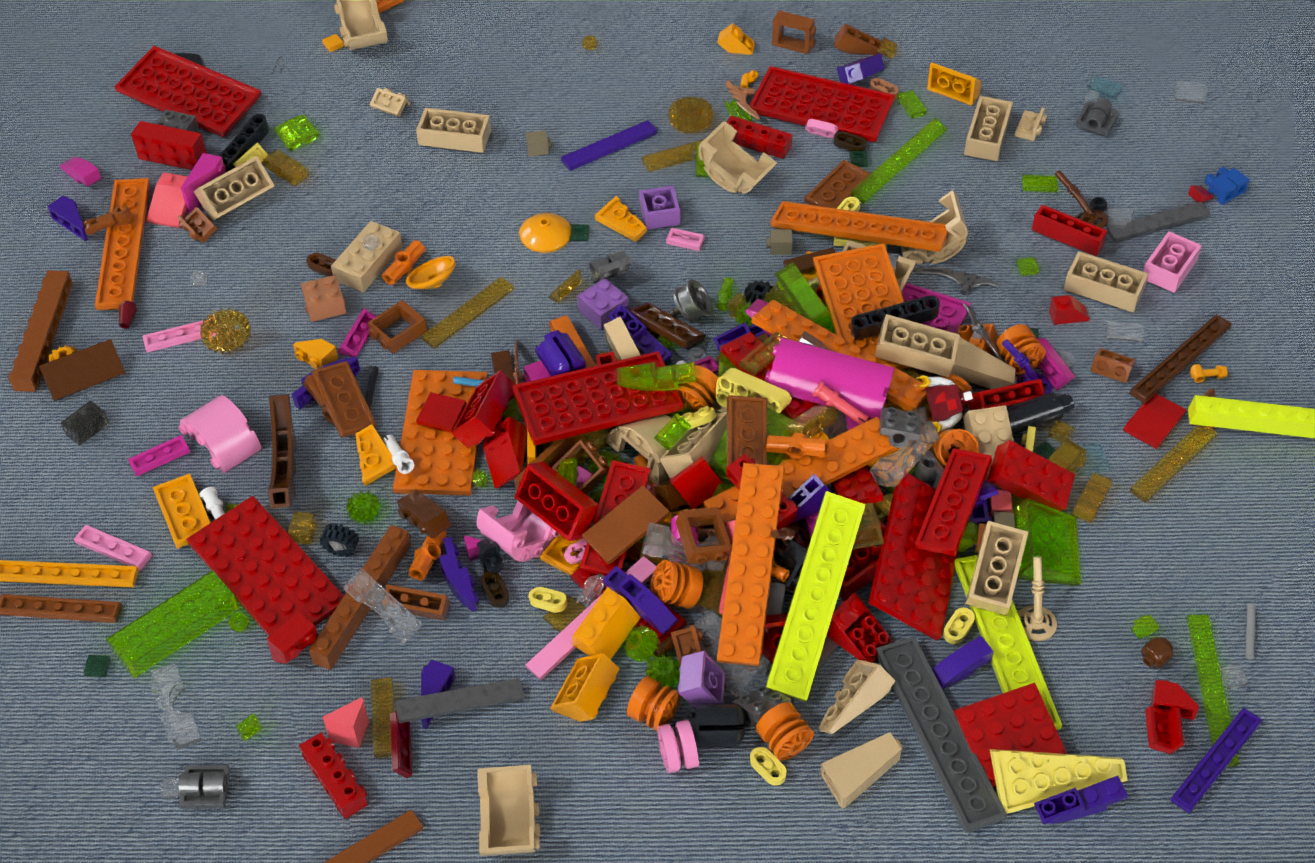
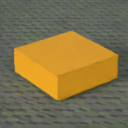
M337 34L322 39L323 45L329 52L344 47L343 41Z

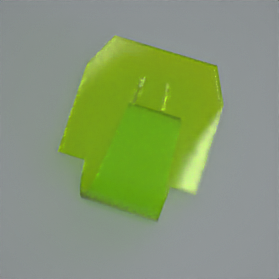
M1144 615L1134 620L1135 625L1131 628L1135 636L1140 639L1143 636L1147 637L1159 629V625L1151 615Z

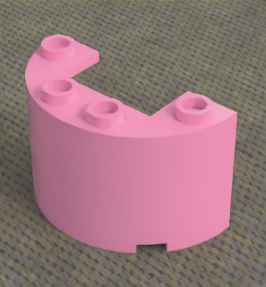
M223 395L214 398L181 419L180 426H178L182 435H187L191 440L196 438L201 446L204 445L210 451L212 457L210 459L211 464L215 469L219 468L223 473H226L262 449L254 430H250L249 425L246 423L248 421L231 400Z
M519 501L516 503L513 514L498 519L495 518L498 509L493 505L481 508L478 512L477 528L480 529V533L490 541L496 542L499 548L519 562L539 557L552 540L560 535Z

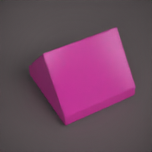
M465 536L464 541L469 560L472 561L479 558L477 543L481 540Z

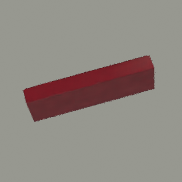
M397 711L390 714L392 771L408 778L412 776L410 722L399 723Z

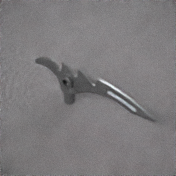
M914 267L913 271L918 273L937 274L953 279L962 287L960 290L962 295H966L969 290H973L978 285L998 286L996 282L985 277L977 280V274L965 276V271L952 274V270L946 268Z
M963 303L962 305L972 320V337L974 339L982 338L993 350L996 357L1006 363L995 343L990 341L980 320H976L974 312L967 304Z

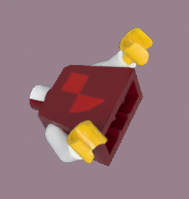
M924 375L916 378L923 381V385H917V387H925L933 418V422L927 428L930 426L935 428V431L930 433L932 436L939 431L954 427L962 418V413L965 412L964 403L974 401L971 390L960 392L959 386L954 384L952 380Z

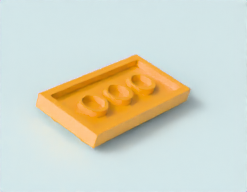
M190 473L152 487L177 549L188 545L186 538L210 524Z

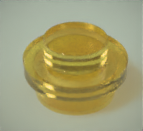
M588 35L583 38L582 47L584 49L593 50L598 46V41L594 36Z

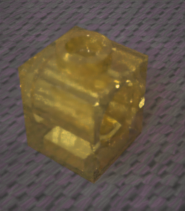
M308 512L293 513L288 533L296 543L311 545L316 529L314 514Z

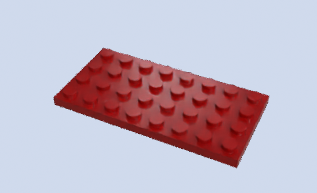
M153 46L114 86L117 92L163 112L170 110L194 115L200 128L223 138L262 95L259 89L156 46Z
M769 66L749 107L755 110L758 115L804 126L807 125L809 119L832 123L838 127L837 132L844 131L863 137L867 141L876 142L895 101V95Z
M659 351L512 385L513 393L534 446L683 410V402Z
M902 470L897 475L869 604L937 641L942 636L955 570L954 561L957 559L958 550L956 556L916 548V539L936 489Z
M254 496L246 499L186 538L190 547L268 636L297 612H300L316 626L333 614L344 597Z

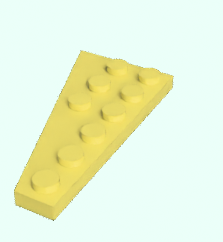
M990 749L998 798L1006 814L1034 807V803L1075 787L1078 791L1117 775L1121 782L1128 781L1125 762L1120 757Z

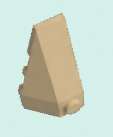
M857 659L842 680L844 686L841 691L836 692L834 697L837 700L834 705L828 708L818 729L829 734L835 733L888 694L895 680L881 665Z

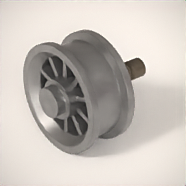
M690 279L687 281L686 286L677 287L674 290V300L677 307L668 313L674 317L681 313L689 322L697 323L703 315L709 316L712 314L713 305L705 288L698 281Z

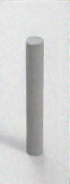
M1253 603L1247 605L1245 658L1248 660L1254 659L1256 605Z

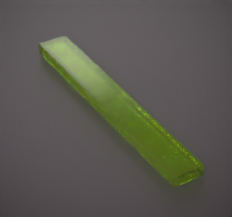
M935 117L851 192L864 204L947 129Z
M1187 615L1186 620L1211 746H1213L1230 725L1231 721L1209 615ZM1236 754L1228 766H1238V754Z

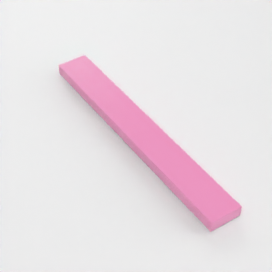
M643 556L625 573L633 575L644 585L652 578L657 566ZM601 595L526 664V668L540 681L576 648L571 645L572 635Z

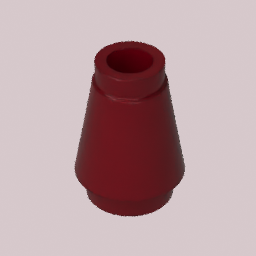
M123 301L119 305V326L123 329L130 328L137 312L134 302Z

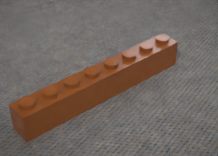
M47 270L46 276L42 280V287L37 295L38 299L36 304L33 305L32 316L28 319L27 330L23 333L22 344L19 345L17 358L13 362L14 367L8 376L9 383L14 391H37L42 376L39 366L47 362L73 285L69 271Z
M390 525L310 647L309 652L313 664L329 670L333 668L411 547L409 531Z

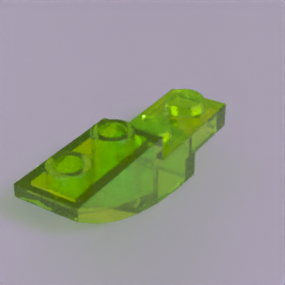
M695 362L657 368L655 363L617 368V384L638 390L679 389V384L696 381Z

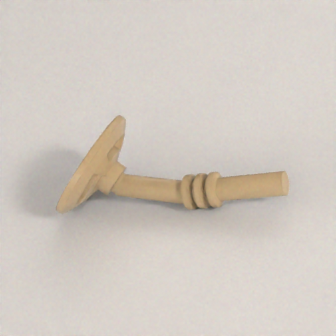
M1034 556V580L1032 581V584H1034L1032 585L1034 589L1032 590V593H1034V605L1022 608L1018 615L1020 620L1021 617H1024V624L1026 626L1024 630L1028 640L1045 641L1056 632L1057 621L1051 611L1042 607L1043 593H1045V590H1043L1045 587L1042 585L1044 584L1042 580V557ZM1048 616L1051 618L1052 626H1049ZM1033 629H1034V630L1044 629V631H1045L1046 633H1043V634H1033V633H1031V632H1032Z

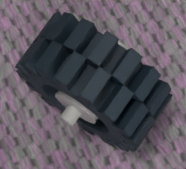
M330 523L328 526H325L320 538V545H323L322 548L327 549V552H333V555L339 554V556L344 555L348 557L354 554L359 537L353 529L349 530L350 527L348 526L345 528L343 524L338 526L337 523H333V525Z

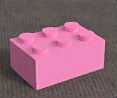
M1168 231L1145 263L1143 272L1148 273L1147 281L1175 293L1197 262L1202 245Z

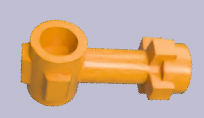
M1195 364L1190 368V376L1196 383L1203 382L1205 377L1216 376L1218 379H1223L1228 375L1227 367L1216 365L1215 369H1202L1200 364Z

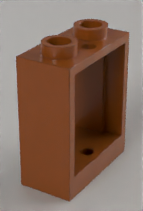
M778 10L773 19L772 45L809 54L811 48L814 49L816 39H814L817 29L815 19ZM784 26L805 31V41L785 36Z
M403 300L368 322L370 337L373 340L376 339L383 349L389 350L392 354L427 332L425 319ZM401 318L410 325L409 328L392 339L382 332Z
M579 440L552 469L576 486L565 470L586 451L599 467V470L579 488L587 495L608 474L610 467L608 466L609 462L596 451L597 447L593 442Z
M719 507L680 511L676 525L688 564L726 560L732 547ZM713 525L719 545L697 548L690 527Z

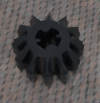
M754 280L753 283L749 282L747 287H745V301L750 306L757 299L768 303L775 299L774 287L770 285L769 281L764 283L763 280L760 282Z

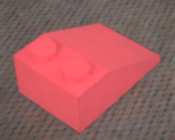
M163 172L155 187L146 219L147 223L180 227L181 221L177 216L180 215L185 219L188 213L181 191V186L188 176Z

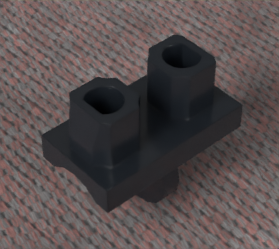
M487 538L478 542L477 548L479 549L478 554L483 573L488 571L491 573L500 572L504 567V563L501 559L498 544L496 542L490 543Z

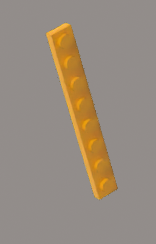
M0 560V581L134 587L139 572L137 566Z

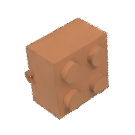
M336 275L300 283L306 304L305 310L309 314L311 322L346 314L345 300Z

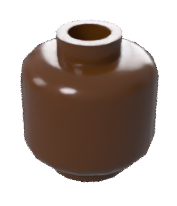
M1153 637L1141 649L1142 660L1148 667L1162 668L1172 659L1173 646L1164 637Z

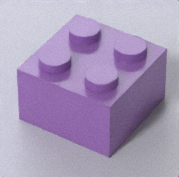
M673 186L639 191V206L647 230L680 225V208Z
M606 278L577 295L578 311L600 330L604 329V324L611 321L608 315L621 304L627 310L629 309V298Z
M705 651L683 656L680 666L678 693L690 705L691 703H723L725 672Z

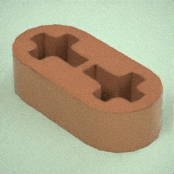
M874 78L870 81V89L895 95V100L898 98L899 89L897 86L881 78Z

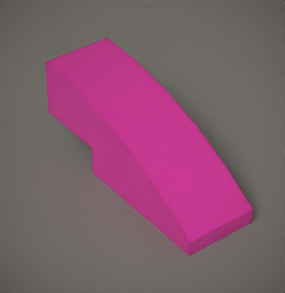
M72 157L59 165L79 184L83 183L86 187L101 179L98 168L82 158Z

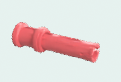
M823 381L818 384L812 393V396H817L826 402L825 405L835 407L859 425L867 421L869 417L839 397V393L825 386Z

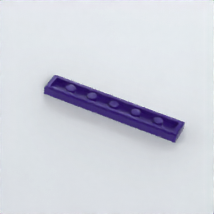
M647 120L561 157V161L571 171L657 134V129Z
M1243 707L1174 793L1170 801L1190 814L1258 728L1262 719Z

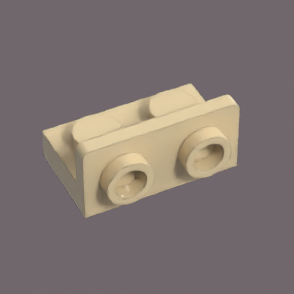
M377 88L369 105L371 108L400 117L405 105L410 106L411 103L408 101L407 96L402 93L395 94L387 88H384V90Z
M1042 107L1039 114L1024 110L1015 131V136L1035 141L1036 136L1041 133V124L1044 125L1047 115L1044 114L1045 108Z

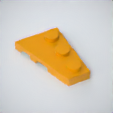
M617 196L595 214L596 221L635 242L647 232V227L635 215L629 212L628 207L623 205Z
M372 424L355 433L364 486L396 469L397 466L392 461L391 453Z

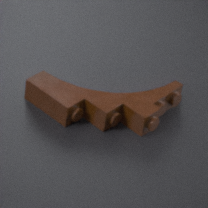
M289 394L270 395L272 473L268 494L270 509L291 507L296 497L294 453L297 445L295 430H293Z

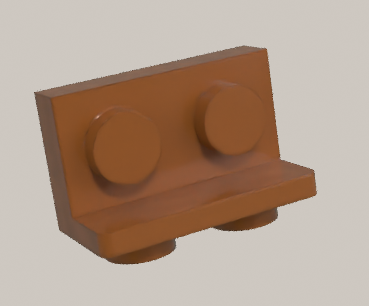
M1099 348L1095 354L1091 372L1126 383L1136 359Z

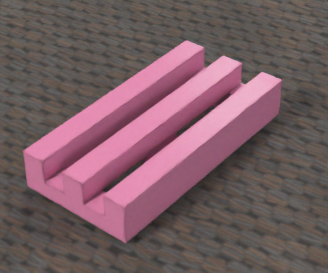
M671 228L666 238V244L700 251L705 235Z

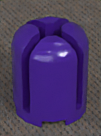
M559 330L550 332L544 336L545 340L539 347L536 345V355L550 376L586 368L584 357L567 333H560Z

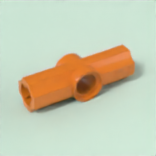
M415 240L404 251L396 253L395 261L382 274V279L391 286L396 284L404 274H409L413 270L412 265L426 251L425 246L420 241Z
M794 433L792 437L768 435L766 449L767 452L785 453L793 459H801L804 455L827 457L829 441L808 438L803 433Z
M445 530L433 538L427 535L422 546L415 550V559L408 569L409 576L412 579L424 580L433 562L441 556V548L444 544L443 538H447Z

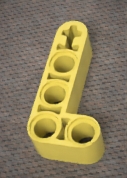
M730 368L717 379L716 401L724 408L727 407L728 395L767 398V411L773 414H779L792 401L790 394L786 390L735 368Z

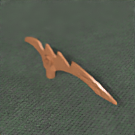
M730 80L726 81V87L732 89L728 90V92L734 94L731 97L739 100L736 103L748 114L759 120L757 112L749 107L746 102L747 95L755 94L754 88L736 87L731 84Z
M517 339L514 347L515 372H513L516 384L524 383L523 373L519 369V345Z

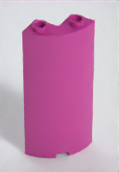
M782 337L779 345L775 344L772 354L775 356L772 370L767 371L766 382L786 390L791 397L827 406L825 405L826 402L822 399L812 396L815 388L823 381L825 386L832 391L836 390L839 393V397L868 415V418L878 417L880 420L881 409L884 407L894 371L893 367Z

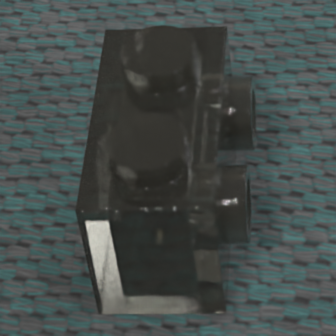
M91 400L61 422L65 435L79 446L109 424L105 411Z

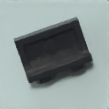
M795 540L790 541L777 564L790 571L788 579L783 582L787 588L797 586L808 548Z

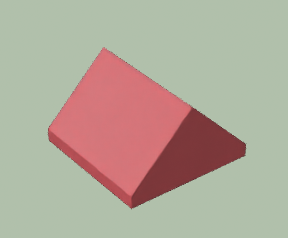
M362 697L322 717L327 735L333 743L360 748L369 725Z

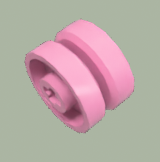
M688 719L676 723L675 733L669 724L657 727L660 753L668 774L680 770L681 760L686 769L699 766L696 742Z

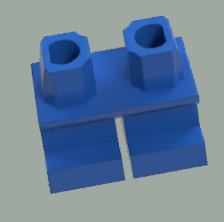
M1222 167L1217 171L1216 176L1212 173L1207 175L1204 183L1209 186L1208 192L1218 196L1217 201L1223 205L1245 193L1250 179L1235 168L1228 170Z

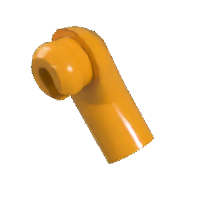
M751 70L743 74L740 87L748 89V85L756 81L758 72Z

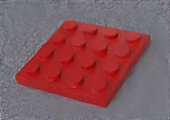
M1035 682L954 710L970 750L976 754L993 789L997 787L990 749L1067 754Z

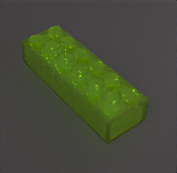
M212 570L109 636L106 640L112 653L134 679L238 611L239 606L235 595Z

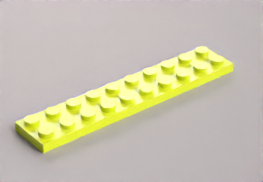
M828 491L825 492L766 683V689L780 692L783 695L804 702L807 701L866 504Z
M978 555L958 558L954 561L955 569L966 598ZM1013 600L1006 615L969 605L975 615V622L980 635L994 651L991 664L1002 693L1035 682L1056 730H1061L1062 723Z

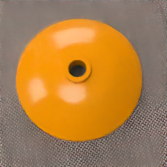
M554 213L533 215L522 223L519 230L522 244L526 248L540 253L554 252L563 248L570 241L572 235L570 223L564 217Z
M441 256L429 260L418 266L407 276L406 284L408 287L417 290L438 288L452 274L456 261L452 256Z

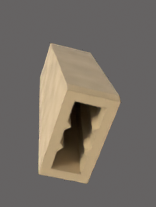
M621 317L604 324L608 343L618 360L640 356Z
M959 337L955 363L950 374L989 389L1016 384L1015 368Z
M891 732L821 763L820 774L841 809L846 808L900 760L901 743L897 738L894 739Z

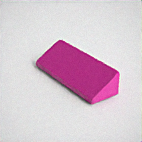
M363 308L337 353L349 357H357L369 336L368 322L377 316Z
M1036 338L1046 350L1045 357L1038 367L1052 386L1059 390L1070 382L1075 375L1045 338Z

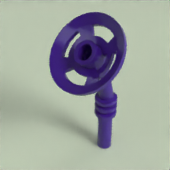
M1008 339L1004 340L1002 345L1014 357V361L1021 368H1024L1026 372L1017 377L1016 384L1022 378L1025 379L1024 382L1041 379L1042 384L1047 385V390L1044 392L1045 395L1051 393L1052 385L1045 376L1035 373L1029 364V359L1022 352L1020 353Z

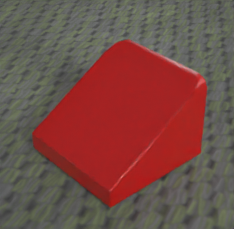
M1190 186L1188 195L1196 202L1202 201L1204 203L1213 198L1202 186Z

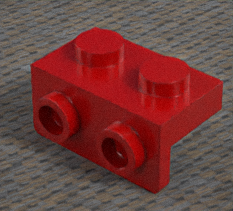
M1149 706L1145 709L1149 748L1172 754L1184 745L1180 708L1174 707L1169 711Z

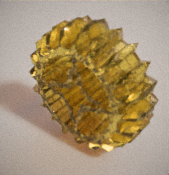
M689 95L687 98L683 96L682 99L677 98V101L672 102L668 118L670 125H673L674 129H678L679 132L699 133V130L704 131L705 128H709L713 120V111L708 100H703V97L697 98V96L691 97Z
M221 308L220 312L214 310L213 315L208 314V319H203L200 336L203 344L215 353L220 351L223 355L225 351L229 354L231 350L237 351L238 347L243 348V343H248V338L251 337L249 320L242 312L239 313L237 309L232 311V309L228 308L224 311Z

